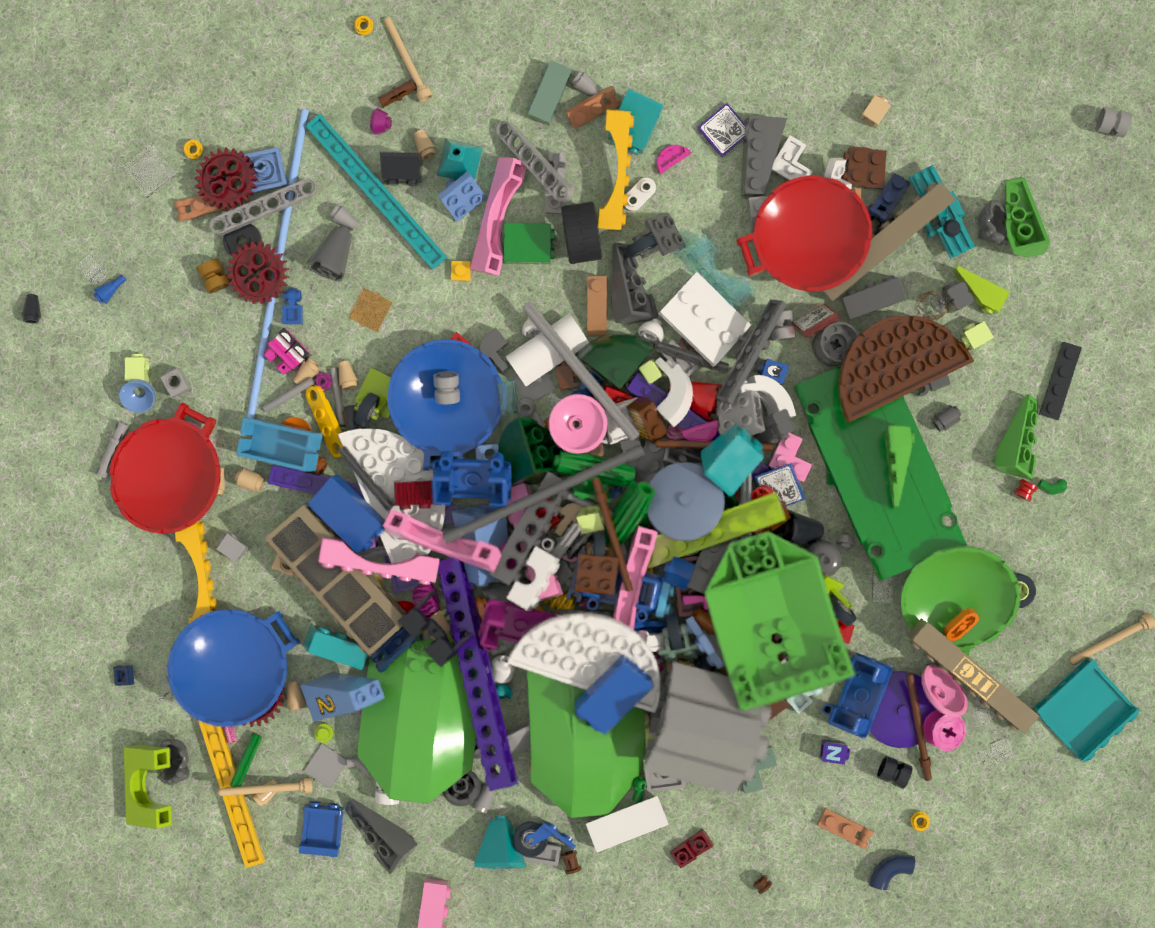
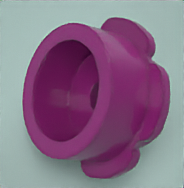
M320 372L315 375L313 385L322 387L324 391L332 386L331 376L328 373L323 374Z

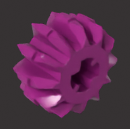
M420 584L412 590V599L415 606L428 593L435 590V594L420 609L425 616L433 615L440 609L439 595L433 584Z

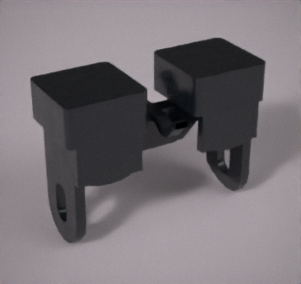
M432 590L398 621L413 638L418 637L426 630L428 633L421 638L423 641L430 636L435 638L425 651L439 667H442L458 653L457 650L474 633L470 632L455 647L450 644L444 629L433 618L426 617L420 611L423 605L435 594V590Z

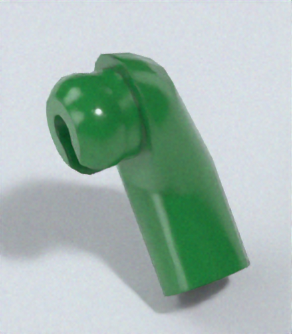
M1041 479L1037 487L1050 495H1055L1066 491L1067 481L1059 479L1057 483L1050 484Z

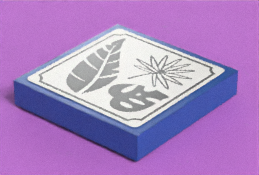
M792 463L755 476L758 486H770L773 493H777L778 499L785 501L786 506L806 499Z

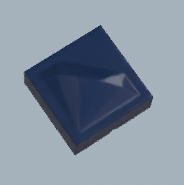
M133 665L113 667L115 686L134 684Z

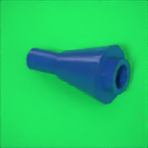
M121 274L113 282L93 289L96 292L93 296L100 304L102 302L107 304L118 287L126 281V278Z

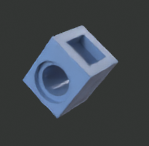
M499 444L477 446V460H488L485 457L486 451L493 449L497 453Z

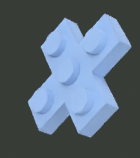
M692 616L685 618L687 631L690 635L694 633L696 637L694 642L702 653L706 651L708 654L706 659L711 667L716 666L717 669L723 667V662Z

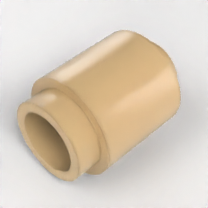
M243 468L242 471L239 470L237 472L235 481H237V486L252 492H260L265 478L261 477V474Z

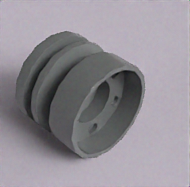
M844 322L828 325L817 332L813 339L812 350L814 356L819 362L827 366L842 364L849 346L859 335L853 326ZM835 342L834 345L837 346V348L833 349V345H831L830 343Z

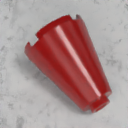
M691 381L693 397L689 410L708 421H712L713 418L710 416L711 414H716L717 408L716 396L723 385ZM670 383L669 388H668V393L670 392V389H671V383Z

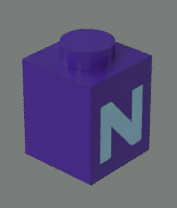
M822 739L820 760L845 765V761L849 759L850 755L848 745L844 742Z

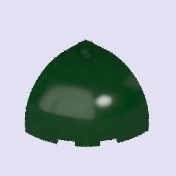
M609 334L590 341L575 356L613 387L621 390L655 345L631 334Z
M517 417L505 427L499 441L498 452L504 456V461L511 463V487L522 483L528 485L542 483L548 472L557 477L565 475L556 471V467L553 466V460L555 455L568 451L560 448L554 442L550 432L537 424L538 421L530 418Z

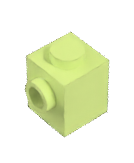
M985 321L976 325L974 322L963 328L965 331L960 334L962 337L960 341L969 350H973L994 338Z

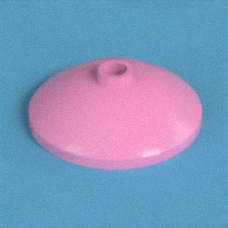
M571 395L560 400L551 411L549 431L554 442L563 450L571 453H585L593 450L602 442L607 431V417L601 405L593 398L585 395ZM574 421H578L579 426L577 428L573 427Z
M938 664L927 666L922 672V687L929 702L944 715L954 718L962 716L968 707L967 697L962 685L960 686L952 679L954 675L951 672L946 674L942 671Z

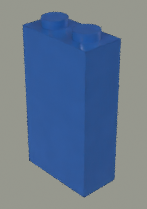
M339 475L331 476L307 504L356 553L363 550L367 551L373 545L371 541L385 531L383 525L386 520Z
M623 654L574 702L575 713L580 719L587 720L595 731H600L605 735L654 687L652 677Z

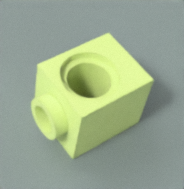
M131 354V357H125V381L140 379L149 382V359L144 358L143 354Z
M599 505L579 509L576 518L578 524L582 527V534L605 529Z

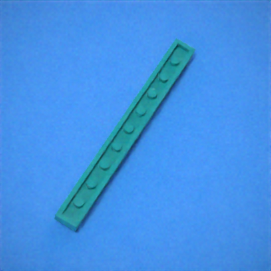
M318 114L306 125L310 132L432 270L436 269L447 259V256L321 114Z

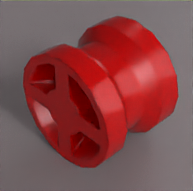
M1021 479L1019 487L1013 493L1030 502L1032 494L1037 492L1038 488L1032 483Z
M760 485L752 492L751 499L753 501L772 494L773 490L770 486Z

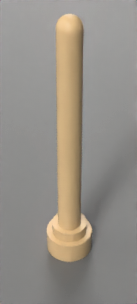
M385 17L384 23L417 87L416 96L419 102L432 98L433 94L430 88L423 84L391 18Z
M1146 613L1141 616L1139 622L1072 656L1069 661L1071 664H1076L1141 629L1150 630L1155 627V620L1150 613Z
M303 778L299 783L220 788L218 795L231 796L296 790L308 794L312 793V778Z

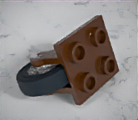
M595 531L592 536V542H586L585 554L579 553L575 591L614 595L619 557L610 555V544H605L604 532Z

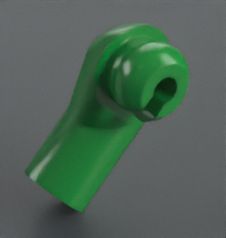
M641 777L636 778L633 782L634 795L632 801L637 803L642 802L647 786L646 781Z

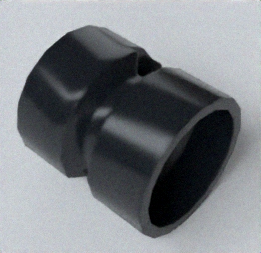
M886 755L882 759L877 771V778L887 783L892 781V785L904 789L911 778L912 766L904 762L898 763L897 759Z

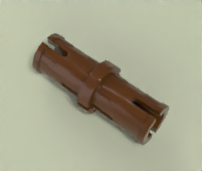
M410 79L398 87H392L391 91L377 98L382 107L385 108L397 100L401 101L402 97L416 91V88Z

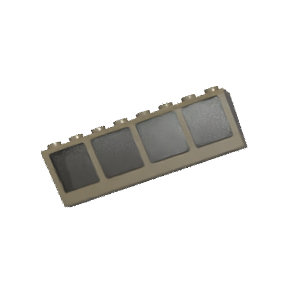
M306 503L264 538L267 541L266 544L272 551H276L280 555V560L284 565H289L293 570V575L306 584L307 591L312 595L315 594L319 599L320 605L332 613V618L346 629V634L358 642L360 650L370 656L402 627L398 620L406 612L373 575L360 573L361 569L353 568V571H346L337 565H334L333 568L321 566L322 563L318 562L322 537L336 540L341 539Z

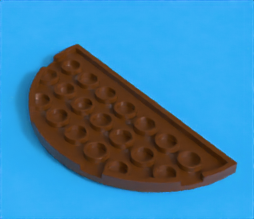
M899 315L880 320L866 328L855 338L842 361L838 386L840 405L847 423L974 362V359L965 345L950 334V330L933 320L914 315Z

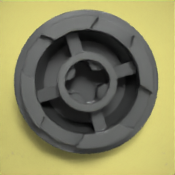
M473 771L465 774L443 792L445 799L455 806L471 804L480 793L479 778Z

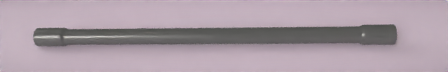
M639 444L624 451L622 454L476 520L442 533L446 544H449L468 533L623 463L635 460L645 455Z

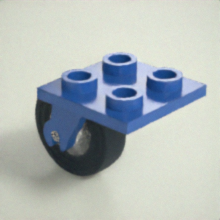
M548 821L545 823L524 822L516 828L513 835L515 849L526 857L540 855L545 850L548 838L551 836L556 837L572 849L576 846L572 844L573 839L563 832L561 834L557 833L558 828Z

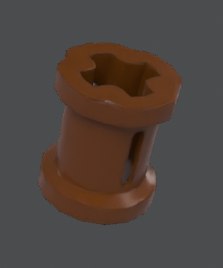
M576 850L567 851L560 855L566 867V875L582 870L577 861Z

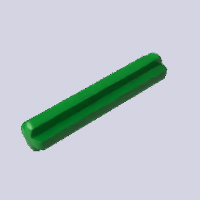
M255 733L251 735L231 780V787H241L262 740L260 735Z

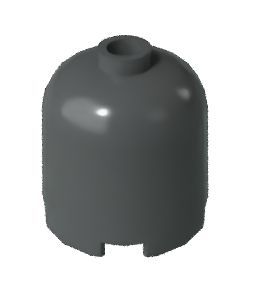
M820 539L807 543L803 550L819 557L823 576L825 574L832 576L840 569L842 556L839 549L833 543Z

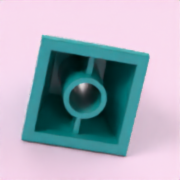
M446 138L437 176L457 180L464 173L468 172L475 180L483 147Z
M495 816V820H490L474 867L486 869L526 868L523 855L514 847L513 835L515 831L512 822L506 820L507 816Z

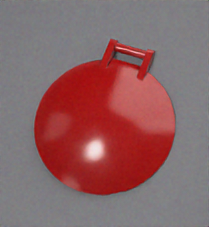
M807 175L791 179L774 189L758 211L754 233L736 239V242L740 246L745 259L748 277L768 271L776 280L788 287L800 291L817 292L841 285L860 269L870 249L872 225L865 204L858 194L854 193L846 184L833 178ZM752 241L761 265L756 267L747 244Z
M181 403L173 419H154L141 424L142 426L129 432L124 437L113 455L109 474L111 475L110 491L113 501L116 502L120 513L126 520L144 531L168 534L189 528L209 511L218 494L221 480L219 457L209 439L216 425V419L208 418L189 408V405ZM188 415L205 425L200 429L184 421V418Z

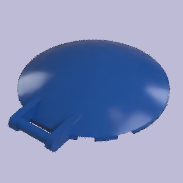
M434 340L411 350L396 366L388 387V408L391 419L404 439L414 447L424 451V471L433 469L434 461H430V455L442 456L443 452L449 451L453 456H456V459H463V453L476 448L486 441L498 425L504 406L503 384L494 364L484 353L472 345L457 340ZM443 371L458 373L459 384L457 388L460 391L459 402L454 404H438L435 402V390L437 389L434 387L433 375L435 373Z
M217 610L198 617L182 630L170 651L168 680L175 699L189 715L209 725L233 727L259 718L273 706L281 694L286 681V652L301 643L298 638H295L282 619L283 615L281 612L278 611L269 618L262 620L241 610ZM274 621L289 643L287 645H284L271 626V623Z

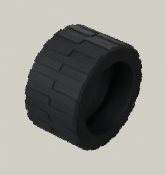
M594 202L562 206L561 212L569 263L575 264L601 260L602 253Z

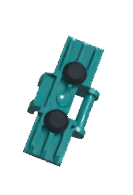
M934 165L909 176L917 195L921 198L927 193L925 189L935 182L936 185L940 182L942 183ZM954 191L950 193L956 200L937 215L939 228L935 230L931 222L924 226L928 233V238L938 234L950 259L975 247L962 222V217L965 216V213Z

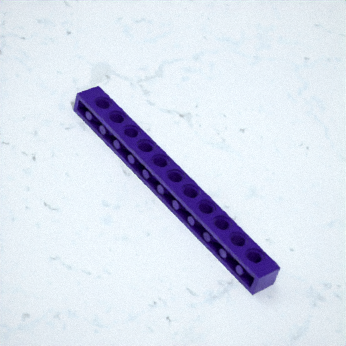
M455 558L439 561L437 573L442 582L441 590L445 596L446 611L450 617V629L455 639L454 647L465 637L466 630L468 633H474L457 651L459 668L464 678L463 686L468 696L467 703L472 713V725L477 735L476 743L480 748L481 764L486 774L485 782L489 787V792L512 787L518 784L488 651L480 644L481 635L478 636L481 621L471 582H468L463 561ZM453 574H454L455 577H456L455 582H453V580H452V575H453ZM457 593L460 595L459 601L456 598ZM461 612L464 613V619H463V620H462V618H461ZM470 649L473 651V657H472V658L470 657V654H469ZM474 669L478 672L477 677L474 675ZM478 688L482 690L481 696L478 693ZM483 707L486 708V715L482 711ZM487 726L490 727L491 734L487 732ZM492 745L495 747V754L491 750ZM496 764L500 768L499 773L496 771Z

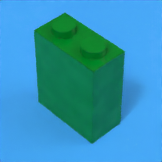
M505 223L504 263L551 264V260H554L555 248H551V240H555V229H551V224Z

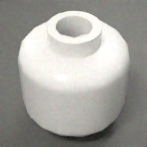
M499 655L492 660L491 668L496 683H508L513 678L516 666L507 663L509 656Z

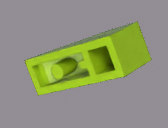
M960 266L953 269V273L959 281L965 282L969 289L968 292L972 294L976 304L982 307L984 313L992 315L993 313L1000 312L1010 293L1008 290Z

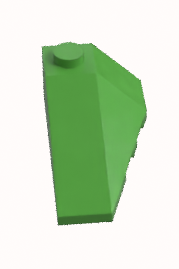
M1030 394L1025 395L997 449V454L994 457V467L1003 473L1033 480L1036 455H1032V444H1037V437H1035L1033 427L1037 425L1038 401Z

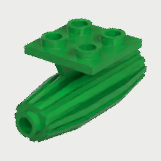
M560 452L558 455H555L553 466L556 467V471L573 476L611 458L587 453ZM623 463L570 488L576 498L582 500L590 498L596 502L594 497L596 493L591 479L599 477L603 492H606V502L611 503L612 498L609 494L608 486H629L635 480L636 470L635 467Z
M632 481L614 507L616 510L611 519L620 546L634 533L637 527L647 529L651 523L647 512L654 498L655 491L646 482L637 484L635 481ZM606 529L605 545L610 544V549H612V545Z

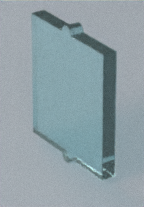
M515 380L497 384L502 416L518 412V394L516 392Z

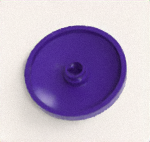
M907 671L892 672L869 731L881 743L894 748H909L918 745L905 675L909 673ZM913 673L923 725L925 718L936 708L929 702L924 693L922 677Z

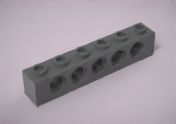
M548 472L537 492L562 481V479ZM568 488L557 493L553 501H547L546 498L527 507L502 550L494 573L490 572V575L511 587L516 581H520L522 577L520 573L523 567L528 566L526 563L535 547L540 546L542 534H546L550 529L552 517L558 515L561 509L559 505L563 499H567L571 489ZM540 509H546V515L543 518L537 517V512ZM532 525L536 526V533L528 535L527 529ZM525 542L527 545L526 550L518 552V545ZM515 559L517 562L516 567L509 569L508 562Z

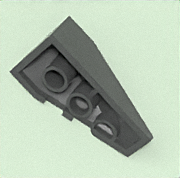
M614 243L612 309L615 322L633 324L658 318L652 294L647 295L643 287L646 284L645 278H641L637 274L638 263L635 257L629 258L625 252L629 245Z

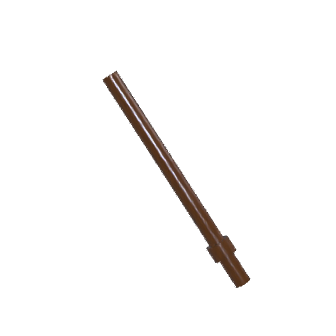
M656 440V447L705 449L713 441ZM761 443L763 446L762 451H773V443Z
M599 477L591 479L596 493L594 497L596 503H599L614 555L619 557L618 568L625 591H632V583L607 506L606 492H603Z
M909 672L905 675L920 752L919 763L923 769L924 780L930 781L932 780L930 770L932 764L927 753L914 675L912 672Z

